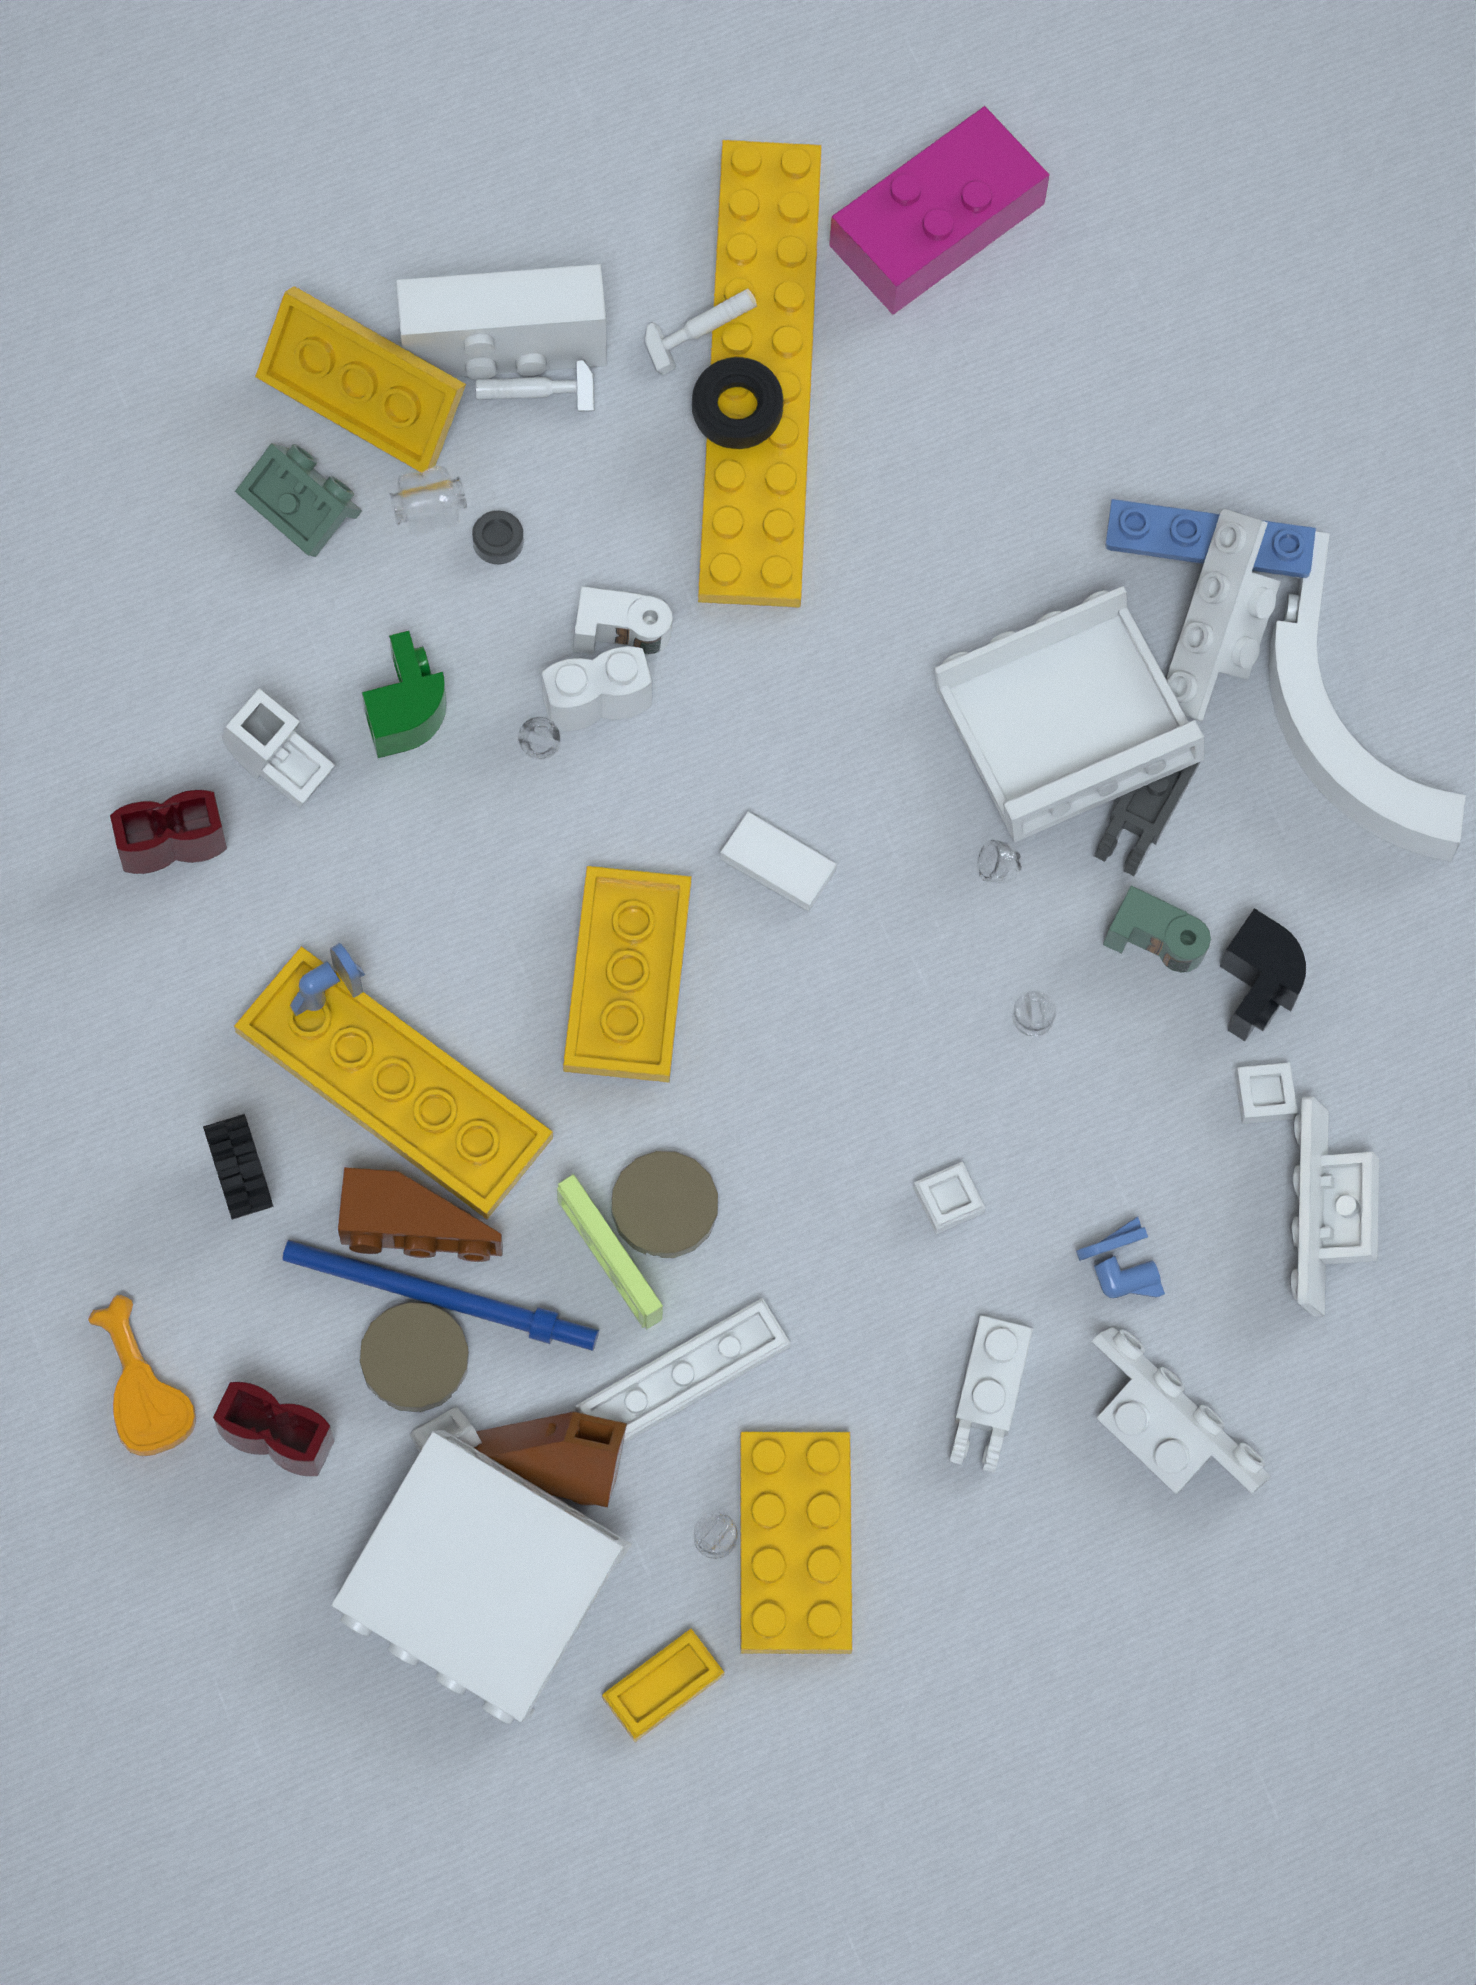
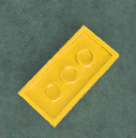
M295 286L284 292L255 376L424 475L428 474L436 466L466 386L462 381Z
M587 866L563 1072L670 1082L692 876Z
M850 1432L740 1433L741 1654L852 1653Z

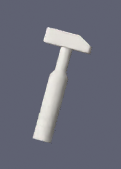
M746 289L686 322L684 328L664 338L660 326L652 322L647 325L645 343L656 370L660 374L665 375L676 369L669 351L670 349L688 339H698L757 307L756 300L751 291Z
M576 361L577 380L552 381L547 377L476 379L477 400L548 397L552 393H577L578 411H595L594 375L585 361Z

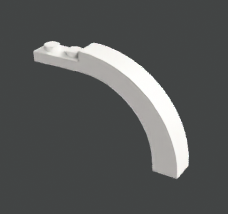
M1316 531L1310 575L1307 578L1290 576V578L1298 579L1297 594H1288L1284 621H1276L1269 645L1270 691L1284 738L1296 761L1311 782L1330 803L1353 822L1373 835L1400 848L1423 856L1451 862L1461 841L1466 795L1442 791L1414 782L1379 762L1349 733L1329 701L1318 664L1317 632L1330 533Z

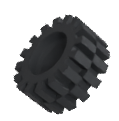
M245 1114L203 1126L231 1219L233 1220L273 1207Z

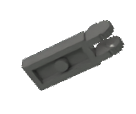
M1201 762L1121 796L1111 814V824L1102 838L1094 857L1105 862L1113 854L1118 844V838L1124 828L1140 837L1135 848L1130 851L1125 861L1124 872L1135 876L1152 843L1157 844Z

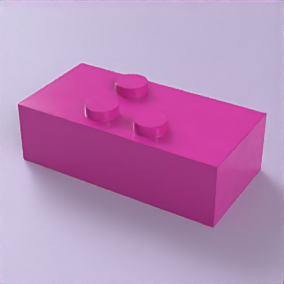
M984 106L834 214L831 218L829 246L894 315L1045 204L1050 174L991 111Z

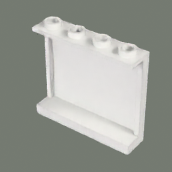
M1124 586L1110 592L1106 590L1096 592L1076 607L1064 612H1050L1042 616L1036 624L1016 633L1013 631L1001 633L994 637L988 645L969 653H955L946 658L941 665L934 668L937 692L1014 843L1204 760V736L1195 720L1188 722L1128 610L1127 592Z
M445 1430L432 1431L331 1606L344 1613L341 1621L352 1630L368 1637L373 1631L390 1641L388 1650L396 1657L415 1666L421 1660L437 1670L438 1673L435 1679L448 1689L462 1695L468 1689L486 1700L482 1708L492 1716L508 1724H511L514 1718L523 1722L532 1717L535 1711L532 1707L614 1566L622 1562L631 1543Z

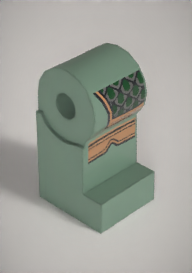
M1131 885L1110 926L1103 945L1122 954L1127 942H1130L1160 956L1164 965L1172 971L1184 973L1196 969L1201 964L1209 949L1211 936L1206 924L1197 917Z

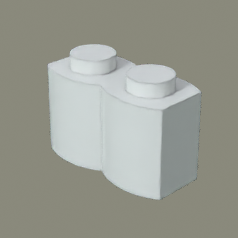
M632 646L618 647L601 653L593 660L582 658L566 659L547 667L542 672V693L551 729L564 732L576 731L593 725L601 718L613 720L627 719L649 709L652 706V679L643 649Z

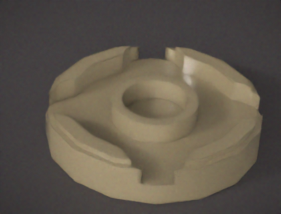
M655 1151L636 1158L620 1173L612 1190V1218L619 1235L634 1250L645 1255L648 1253L652 1256H660V1258H676L693 1252L710 1236L718 1214V1192L711 1175L695 1159L679 1152Z
M408 1302L387 1309L371 1322L361 1341L360 1366L367 1387L380 1400L399 1411L423 1412L441 1406L452 1397V1394L457 1391L467 1375L469 1350L462 1328L449 1313L431 1304Z

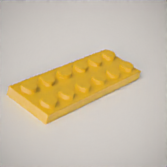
M301 946L234 1025L235 1032L485 1219H488L551 1142L553 1131L363 992L354 998L336 971L334 972L340 982L324 991L326 997L324 1006L317 1011L307 1009L296 1016L290 1008V1004L299 992L300 979L306 973L323 964L321 960Z

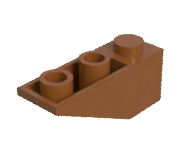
M344 1167L338 1233L341 1245H349L351 1251L361 1254H378L382 1252V1248L404 1249L403 1253L405 1255L415 1258H432L436 1256V1252L458 1253L457 1257L459 1259L470 1262H486L490 1260V1256H502L503 1243L501 1233L399 1171Z
M569 1412L476 1431L482 1443L474 1447V1449L550 1495L571 1499L580 1505H597L608 1508L618 1475L627 1423L578 1412Z

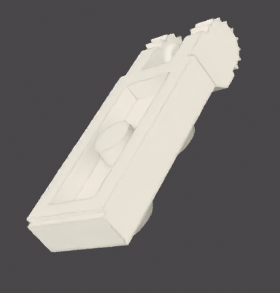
M980 1315L955 1418L958 1428L950 1462L962 1465L970 1444L968 1439L970 1428L973 1427L991 1432L990 1441L985 1447L982 1462L984 1464V1471L995 1473L1004 1435L1008 1436L1033 1328Z

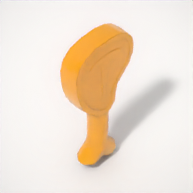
M117 1295L113 1297L108 1308L93 1310L88 1320L90 1324L102 1327L110 1334L123 1368L113 1399L114 1422L121 1443L132 1454L139 1456L156 1455L175 1448L193 1433L196 1424L195 1408L191 1400L182 1391L160 1382L155 1377L152 1368L143 1359L130 1327L129 1317L133 1308V1302L126 1296Z

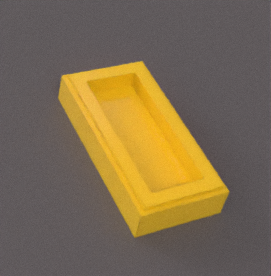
M689 1629L603 1693L602 1699L633 1741L637 1742L721 1679L725 1672L694 1631Z

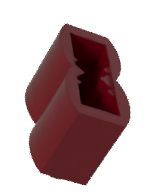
M190 790L181 792L170 797L162 804L152 801L134 802L120 807L110 815L118 854L123 870L127 873L147 874L156 872L169 866L175 860L187 863L202 862L220 855L227 849L215 794L212 791Z
M230 1382L213 1416L219 1434L228 1444L249 1454H269L271 1459L281 1468L301 1476H318L334 1443L331 1426L319 1413L298 1404H280L267 1390L251 1383Z

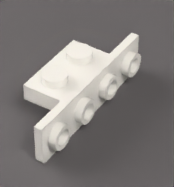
M1223 509L1220 513L1166 677V681L1185 716L1199 721H1203L1219 672L1249 679L1252 667L1259 656L1260 643L1269 616L1275 608L1276 594L1281 582L1252 572L1268 522L1227 509Z
M1314 1096L1302 1097L1301 1114L1296 1115L1294 1122L1295 1137L1298 1145L1301 1146L1300 1165H1296L1293 1172L1294 1189L1299 1197V1216L1294 1217L1292 1223L1293 1241L1298 1249V1268H1294L1292 1271L1291 1289L1294 1299L1298 1301L1300 1306L1314 1317H1324L1326 1264L1378 1261L1379 1157L1373 1152L1328 1155L1329 1111Z
M1111 1327L1099 1333L1092 1340L1105 1355L1131 1378L1097 1419L1175 1494L1182 1491L1212 1457L1251 1493L1261 1488L1271 1478L1263 1469L1265 1462L1262 1457L1247 1444L1240 1443L1238 1445L1223 1431L1225 1424L1221 1418L1207 1406L1200 1405L1198 1407L1183 1393L1185 1386L1181 1380L1164 1367L1158 1369L1143 1355L1145 1352L1144 1346L1131 1333L1123 1329L1118 1331Z

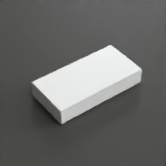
M749 811L720 852L721 860L808 912L837 868L835 862Z

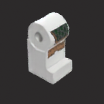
M581 586L573 652L594 654L595 643L605 642L639 647L643 649L644 654L658 653L668 645L671 638L672 611L667 603L656 597Z

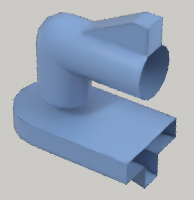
M338 943L330 948L332 964L355 998L363 993L361 977L365 973L359 965L353 962L342 944ZM328 961L306 973L300 979L299 992L290 1004V1008L296 1016L307 1009L310 1011L320 1010L326 1002L324 991L340 982Z
M1136 1217L1099 1243L1076 1250L1079 1261L1148 1238L1145 1227L1142 1228L1139 1218ZM1116 1256L1094 1265L1102 1291L1109 1298H1119L1128 1294L1155 1298L1165 1295L1159 1271L1153 1260L1122 1271Z

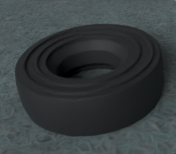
M744 357L722 359L710 365L699 376L692 393L693 417L702 434L713 443L731 449L750 448L768 439L779 425L783 413V392L773 372L760 362ZM742 387L754 394L758 405L750 416L743 419H732L721 412L717 403L718 398L729 388Z

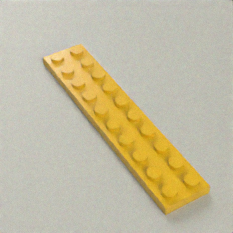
M735 140L722 141L714 306L749 289L756 300L757 307L712 331L711 365L719 360L731 357H744L760 362L769 368L778 379L783 392L784 402L782 417L776 430L768 439L756 446L745 449H731L717 445L707 438L698 602L798 608L801 606L822 145ZM732 387L725 390L717 402L721 412L732 419H743L750 416L758 405L754 394L742 387Z

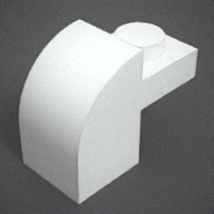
M258 688L225 727L222 733V740L233 757L256 779L260 776L301 808L333 770L335 764L295 732L300 721Z

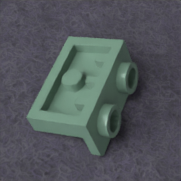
M271 443L235 492L308 556L316 557L346 517L356 519L362 510L351 501L354 493L350 488L333 476H329L326 480L314 469L318 462L307 451L295 444L287 448Z

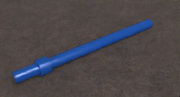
M291 1240L287 1241L283 1252L282 1260L285 1262L529 1332V1338L547 1344H551L552 1340H556L594 1351L597 1343L599 1330L559 1319L558 1312L537 1307L536 1311H531Z

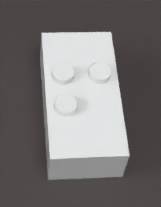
M601 264L396 280L402 348L455 378L468 377L472 380L490 379L497 374L518 373L523 376H537L548 370L576 368V361H585L588 367L607 366L606 312Z

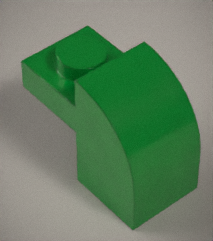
M410 631L389 635L391 655L399 683L362 692L364 711L377 758L402 753L423 745L436 734L445 717L446 692L443 672L431 674L424 646L414 648Z

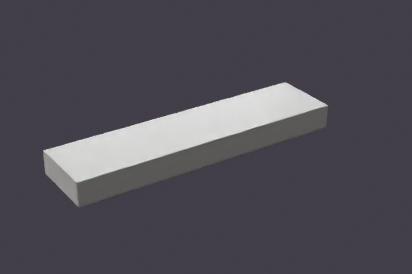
M761 1298L575 1406V1411L627 1423L624 1445L789 1349L791 1343L764 1299Z

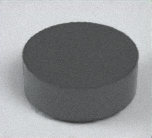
M497 510L485 513L479 517L473 526L472 540L474 550L482 560L490 564L500 565L513 561L521 553L524 544L523 528L520 521L514 515L505 511Z

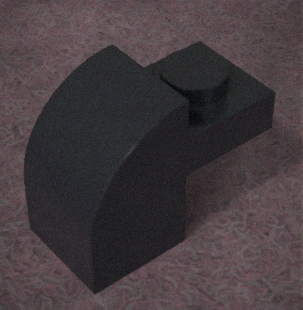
M1255 908L1227 947L1220 964L1222 969L1252 987L1235 1011L1227 1031L1243 1041L1247 1040L1255 1027L1263 1032L1275 1016L1280 1005L1290 1012L1292 1011L1306 977L1305 956L1297 939L1285 927Z

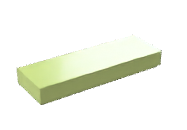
M573 1174L558 1183L557 1199L559 1205L642 1328L645 1327L647 1330L663 1319V1305L575 1175Z

